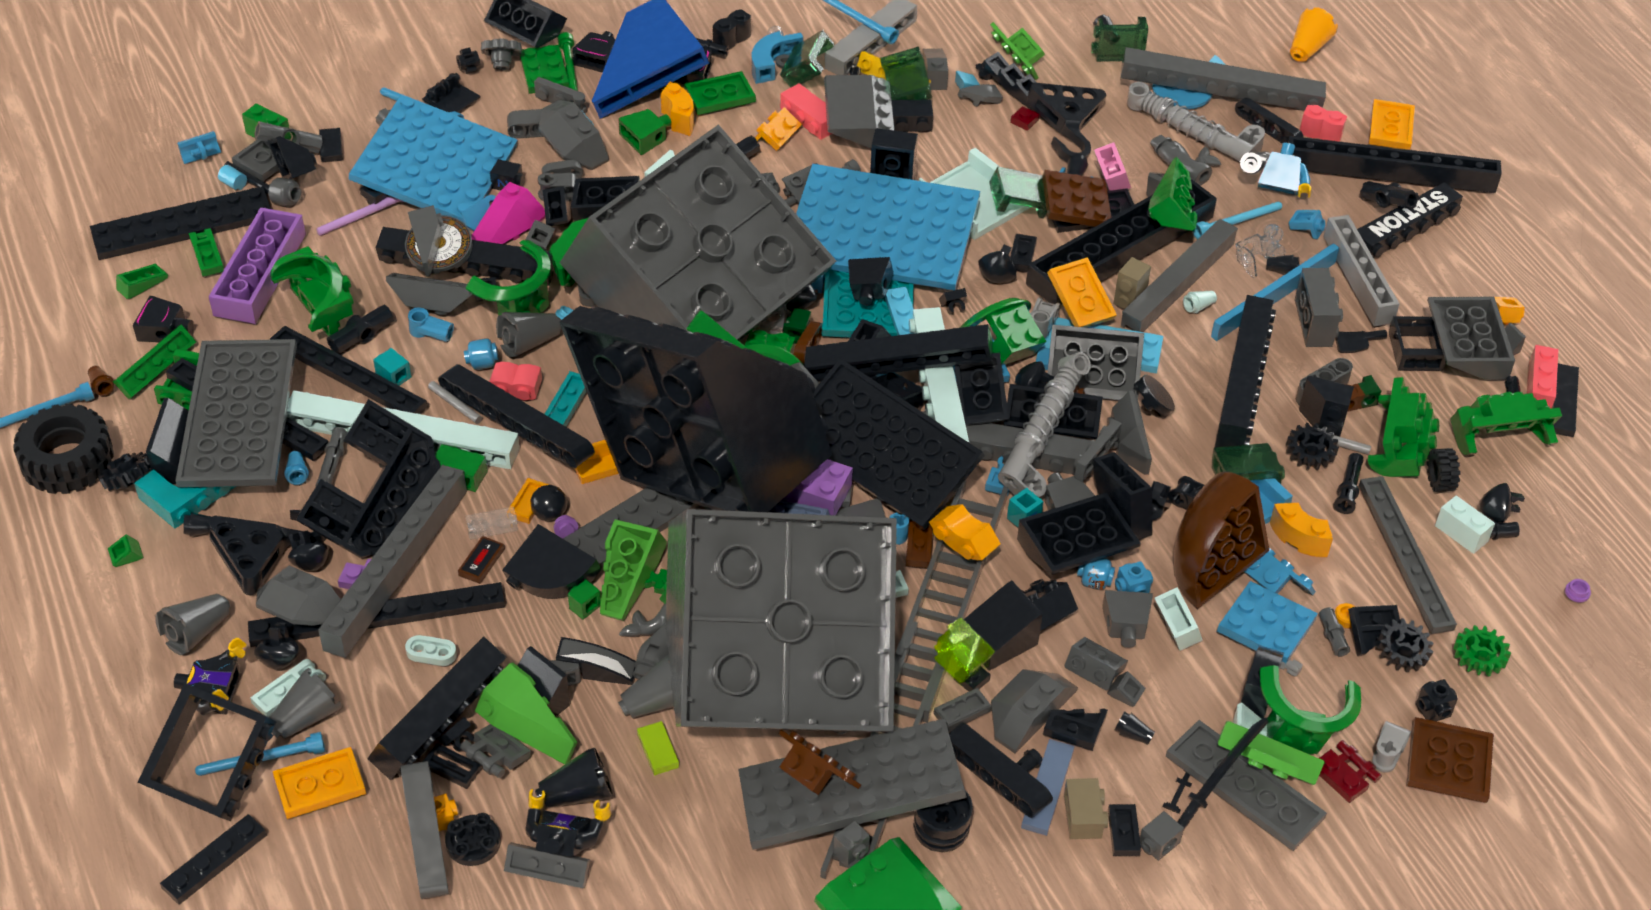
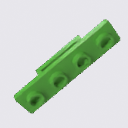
M992 22L990 24L993 29L991 34L997 42H1002L1001 46L1007 53H1012L1011 57L1017 65L1020 63L1023 65L1021 68L1026 75L1030 74L1037 80L1039 77L1032 64L1045 56L1044 51L1023 28L1007 38L996 24Z
M1226 721L1217 744L1232 750L1249 729ZM1258 734L1241 754L1249 758L1248 764L1260 769H1263L1264 765L1273 768L1272 774L1287 780L1290 775L1312 785L1316 784L1324 765V761L1261 734Z

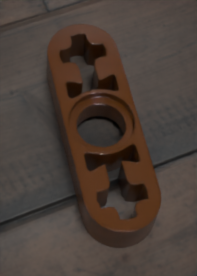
M810 321L795 345L793 355L802 364H805L806 347L817 346L821 340L822 323Z

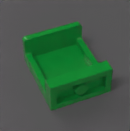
M176 349L172 356L174 363L183 358L197 366L199 353ZM168 378L163 386H155L154 392L158 404L162 405L164 398H170L189 410L192 391Z

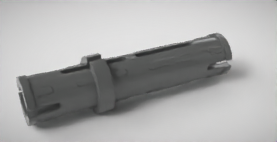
M335 427L332 430L330 442L325 447L326 455L318 481L323 479L332 485L339 459L344 454L343 440L347 435V431L344 428Z

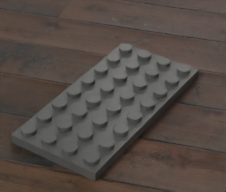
M296 339L215 340L201 342L176 476L177 487L276 485L297 348Z
M945 718L822 748L820 756L824 757L827 754L839 762L837 768L841 769L844 766L856 774L854 780L861 784L859 789L833 773L819 795H817L779 768L785 758L738 769L752 850L845 828L854 821L861 824L966 798Z

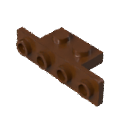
M782 729L778 734L793 744L791 750L779 766L784 772L817 795H819L833 773L857 789L860 788L861 784L854 780L856 776L854 772L844 766L841 769L837 768L838 761L827 754L824 757L820 756L822 750L810 742L807 745L803 744L805 738L792 730L788 734Z

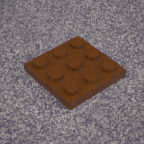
M1044 170L1042 179L1048 219L1095 227L1112 218L1105 179Z
M1415 717L1412 728L1407 786L1487 803L1490 798L1494 733Z

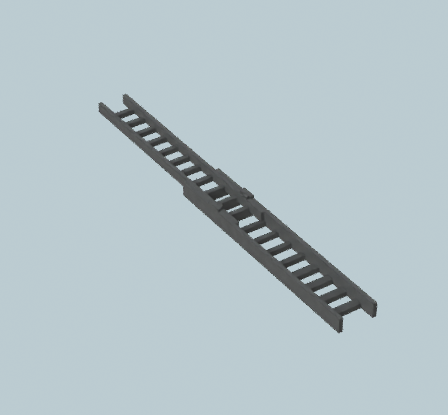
M965 480L956 491L951 506L963 504L968 512L992 518L990 525L993 531L996 532L1007 501L1008 487H1003L997 507H992L962 499L966 489ZM939 539L903 636L895 652L894 695L920 701L921 705L919 710L894 703V713L916 718L913 726L920 725L922 720L926 723L929 722L959 637L961 621L966 617L986 557L983 560H968L962 556L942 552L947 544ZM938 562L974 571L971 580L936 571ZM932 580L966 588L967 591L965 597L960 598L929 590ZM925 597L960 606L958 616L954 617L922 608ZM918 616L954 625L953 631L947 630L946 635L918 628V622L916 621ZM915 636L943 644L940 650L914 644L913 641ZM909 655L935 662V666L931 670L905 662ZM904 675L929 683L925 690L899 683L900 676ZM893 726V731L903 729ZM872 732L871 736L878 735L880 732ZM888 817L871 821L878 823L874 836L869 837L870 852L877 849ZM844 828L835 830L821 868L820 878L826 879L832 860L839 861V866L846 867L833 853L834 836Z

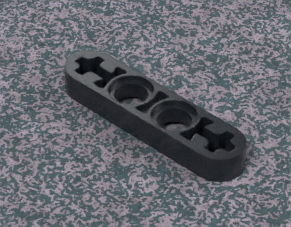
M1244 98L1235 105V111L1238 116L1252 125L1261 126L1266 134L1282 144L1288 143L1289 136L1304 137L1298 128L1249 98ZM1258 114L1263 117L1264 122L1260 120ZM1274 124L1279 127L1280 132L1276 130Z

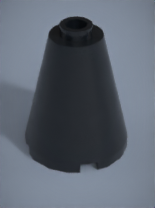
M595 747L587 749L538 782L539 788L535 789L537 798L542 796V790H544L547 808L604 800L612 797L613 792L608 776L604 772V765Z

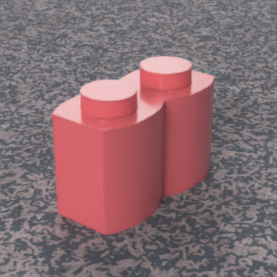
M1307 105L1303 113L1300 131L1309 138L1340 142L1347 116L1339 111H1327L1318 105Z
M497 362L489 382L518 399L534 400L537 397L542 382L541 368L531 364L517 365L511 362Z

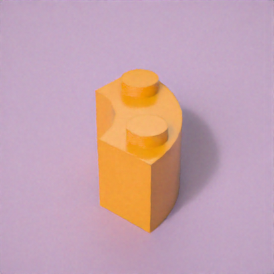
M669 82L661 93V113L667 114L670 117L671 131L691 136L694 128L693 100L690 94L679 84Z
M1299 503L1274 504L1270 525L1283 543L1288 542L1297 547L1298 552L1309 556L1328 557L1333 540L1328 520L1317 519L1308 515L1302 510Z
M963 504L947 506L929 521L934 535L968 560H983L1001 544L990 523L981 522L974 518Z

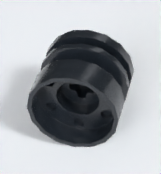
M966 790V798L915 810L913 829L915 837L924 847L931 851L949 852L960 847L967 839L973 804Z

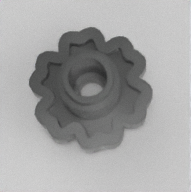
M493 39L481 42L482 54L491 56V64H493L494 69L508 70L512 56L522 54V46L520 42L515 40Z

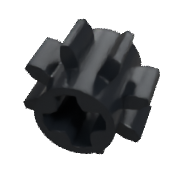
M470 47L461 49L459 51L460 55H456L459 70L465 69L466 74L475 72L477 70L476 66H480V58L477 51L471 52Z

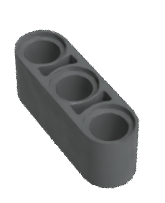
M542 109L510 112L507 115L509 136L517 139L544 137L538 130Z
M1337 358L1309 374V376L1348 384L1353 365L1348 359ZM1307 376L1302 378L1299 383L1296 395L1298 405L1301 403Z

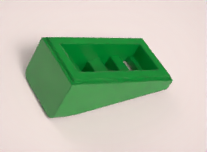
M157 264L145 266L116 275V289L126 299H130L167 279L168 274Z

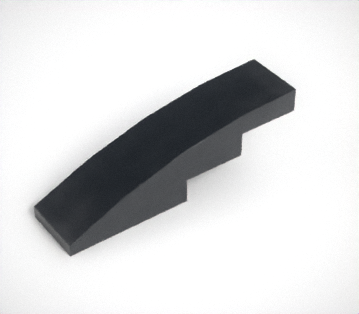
M999 52L985 59L982 65L991 76L1020 103L1036 112L1026 102L1031 85L1037 83L1030 74L1025 77L1015 63L1009 65Z

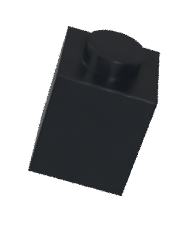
M498 159L490 171L492 189L501 191L509 182L523 186L525 174L522 172V164Z

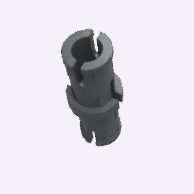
M1327 607L1319 612V617L1325 628V637L1331 642L1335 656L1342 657L1350 652V647L1344 636L1345 630L1343 625L1339 624L1333 608Z

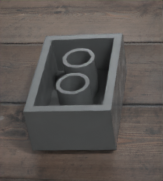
M1302 268L1295 296V304L1306 347H1333L1334 339L1338 338L1339 335L1338 325L1343 320V310L1339 308V295L1335 293V279L1331 277L1329 268Z

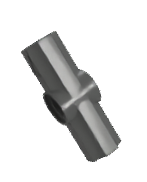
M258 121L255 129V140L267 142V140L278 136L284 138L287 132H291L293 135L292 142L309 149V152L319 153L321 149L322 135Z

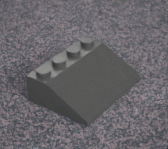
M826 75L824 77L827 131L829 133L871 148L875 128L894 130L890 82L873 75Z
M1428 297V305L1446 364L1485 380H1507L1506 378L1512 372L1515 358L1495 297Z
M1052 325L1048 374L1055 377L1061 358L1083 352L1090 359L1091 368L1087 374L1082 375L1076 386L1084 388L1085 394L1102 396L1103 399L1120 400L1128 391L1136 390L1134 383L1140 379L1144 333Z

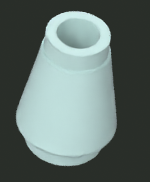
M1212 290L1189 292L1183 298V305L1186 311L1198 313L1216 303L1217 296Z

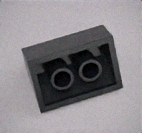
M164 398L146 449V454L151 471L155 470L169 483L176 484L189 410L170 398Z

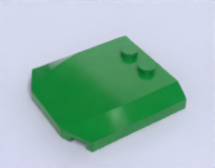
M900 837L888 840L830 881L815 896L814 900L821 910L962 909V906Z

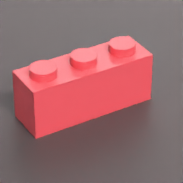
M800 83L780 93V109L782 110L785 107L811 134H814L820 140L832 134L827 131L826 103Z
M1535 345L1528 365L1527 394L1533 393L1534 398L1537 400L1546 399L1547 405L1552 409L1556 398L1558 349Z

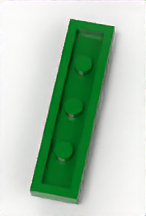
M179 325L117 377L113 383L130 399L174 362L172 355L176 349L187 351L196 341L182 325Z

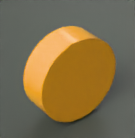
M1349 603L1340 604L1335 609L1339 624L1343 625V628H1352L1348 609L1355 606Z

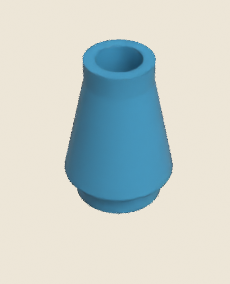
M298 451L289 453L284 472L285 478L293 485L304 483L309 476L303 456Z

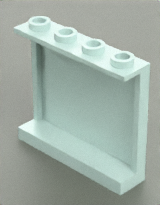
M976 148L969 151L967 162L929 182L980 191V198L970 237L974 240L1031 208L1033 191ZM919 178V179H918V181L926 182V181L923 180L922 178Z

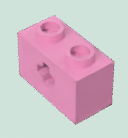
M1113 142L1095 149L1094 151L1109 191L1130 189L1131 186L1115 143Z

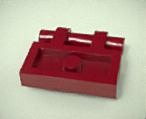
M1341 740L1336 746L1342 752L1341 755L1338 756L1330 749L1319 757V759L1324 761L1319 776L1348 803H1351L1368 790L1370 784L1365 780L1367 777L1376 783L1382 775L1376 770V766L1371 761H1366L1358 754L1359 750ZM1353 762L1359 770L1355 771L1347 763Z

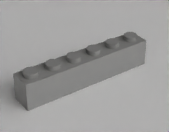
M893 0L869 19L883 27L891 26L901 34L916 22L917 5L908 0ZM862 24L825 52V69L836 75H849L850 68L857 66L862 51L874 55L888 43L883 41L881 34Z
M1349 215L1328 218L1324 239L1328 246L1335 244L1340 247L1336 260L1372 325L1391 324L1393 316L1397 315L1400 304Z

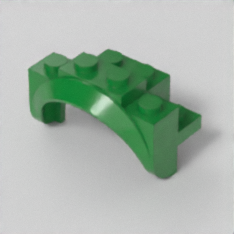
M307 246L281 257L273 265L270 274L272 282L275 284L286 279L289 280L290 289L312 316L310 324H308L311 332L322 328L329 337L340 328L339 320L353 315L352 305L354 301L349 291V288H351L350 280L346 275L343 276L337 263L332 262L327 255L324 257L319 256L318 253H314Z
M1396 377L1393 380L1391 395H1379L1378 399L1379 404H1382L1388 411L1383 438L1385 454L1369 455L1368 464L1376 473L1387 477L1419 476L1420 468L1425 465V461L1428 459V455H1430V450L1437 448L1435 433L1439 432L1440 429L1439 419L1435 418L1432 403L1428 402L1426 393H1410L1409 386H1405L1404 378Z
M1505 392L1492 396H1479L1471 406L1458 408L1450 420L1460 452L1463 455H1471L1477 453L1475 434H1478L1480 429H1486L1487 433L1528 428L1543 443L1548 445L1556 444L1558 439L1553 425L1562 417L1560 408L1550 409L1546 399L1537 400L1534 398L1533 393Z

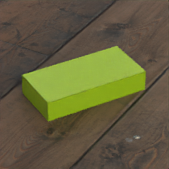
M662 721L637 728L638 738L653 775L679 768V761Z

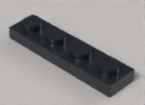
M247 814L160 882L162 890L180 905L267 836L266 830Z

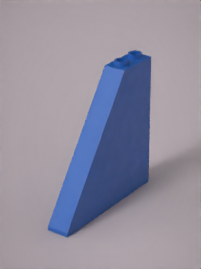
M650 0L626 12L592 98V103L600 119L664 87L669 82H673L709 64L702 45L666 0Z

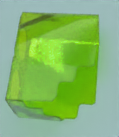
M960 617L948 625V630L938 638L937 644L934 646L938 655L934 659L959 683H963L988 664L995 650Z

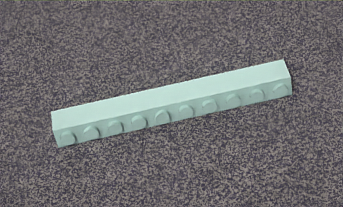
M293 391L289 398L286 417L313 432L332 435V430L335 427H341L348 433L352 423L365 404L310 394L308 392ZM384 408L431 436L435 454L441 444L486 456L487 465L511 469L520 450L519 436L515 432Z

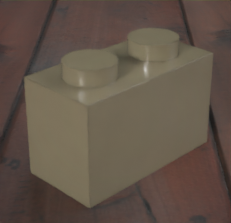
M1131 257L1118 272L1113 304L1125 309L1148 287L1151 271L1150 265Z
M1098 778L1066 779L1064 801L1069 839H1102L1104 828H1108V813L1103 811L1102 805L1105 804L1104 789L1099 788Z

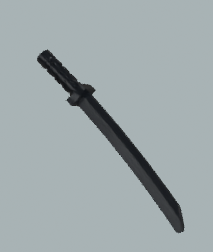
M1263 718L1251 726L1197 794L1193 792L1189 794L1188 797L1191 799V802L1177 821L1184 830L1200 806L1203 808L1207 807L1208 804L1205 801L1242 752L1268 724L1267 718Z

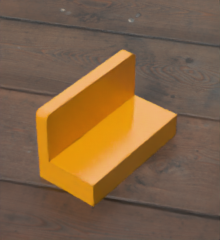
M606 440L591 443L595 454L580 466L574 468L581 484L619 474Z

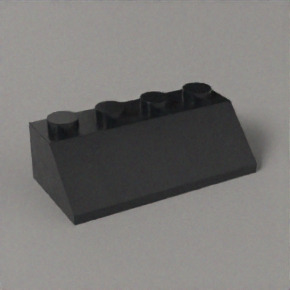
M493 0L484 21L538 48L560 35L567 18L533 0Z
M1010 384L1007 399L1009 420L1004 421V426L1024 429L1023 424L1030 420L1029 414L1035 411L1034 405L1040 403V395L1045 394L1044 388ZM1074 393L1069 407L1064 409V416L1059 419L1058 426L1053 428V433L1097 439L1103 397Z

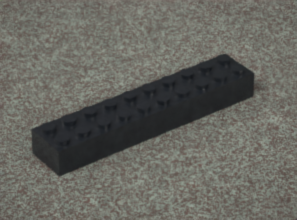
M1191 179L1192 190L1189 192L1195 202V205L1191 206L1192 212L1195 211L1197 213V223L1201 221L1206 222L1214 216L1217 198ZM1151 195L1029 263L1026 284L1049 303H1060L1062 305L1063 303L1047 274L1050 269L1088 257L1098 279L1102 282L1119 272L1131 257L1140 260L1190 230L1161 226L1157 220H1153L1148 211L1150 199L1153 196Z

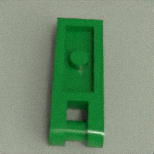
M211 228L204 229V232L197 234L196 232L189 233L202 277L223 272L224 267Z

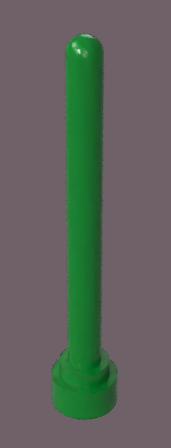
M563 32L557 38L558 45L564 52L569 88L578 91L571 51L574 46V38L571 33Z

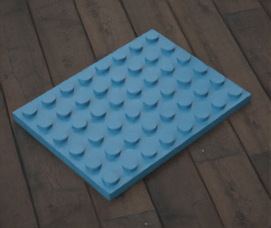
M812 164L796 214L835 258L836 262L830 270L849 273L848 259L890 257L894 271L892 280L956 290L980 198V191Z

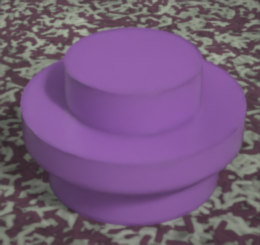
M569 515L558 517L554 524V532L561 538H565L578 530L577 521Z
M1574 579L1566 585L1565 594L1572 601L1585 602L1589 599L1591 590L1586 581Z

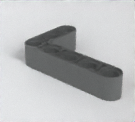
M424 761L400 766L420 898L422 900L448 895L429 763Z

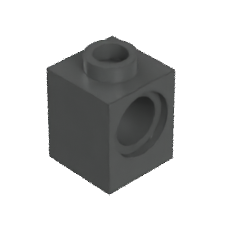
M1163 811L1142 828L1140 835L1141 847L1144 852L1152 855L1159 861L1181 843L1184 828Z

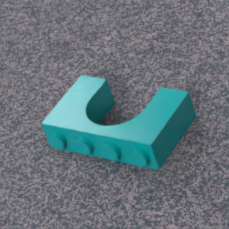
M152 470L134 483L138 498L174 529L184 523V514L190 515L191 512L199 513L236 487H177L169 483L155 470Z

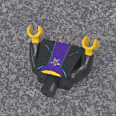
M234 638L229 643L228 649L222 654L206 660L195 661L190 674L176 673L173 682L174 688L182 689L184 683L232 702L241 677L236 659L237 657L243 658L245 656V650L242 648L246 647L247 644L240 638ZM201 699L196 709L201 715L211 712L227 715L229 711Z
M531 789L528 798V805L531 809H528L525 832L533 842H537V851L574 857L582 850L592 848L597 843L604 826L602 821L608 820L611 816L610 804L608 802L605 808L600 809V800H596L593 804L595 819L545 810L541 812L539 809L544 806L545 792L542 790V796L535 798L533 797V789Z

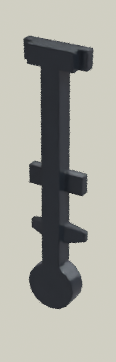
M1185 771L1183 779L1177 777L1176 782L1180 783L1171 803L1164 802L1163 808L1180 814L1181 809L1176 804L1185 786L1191 788L1192 783L1188 782L1189 773Z

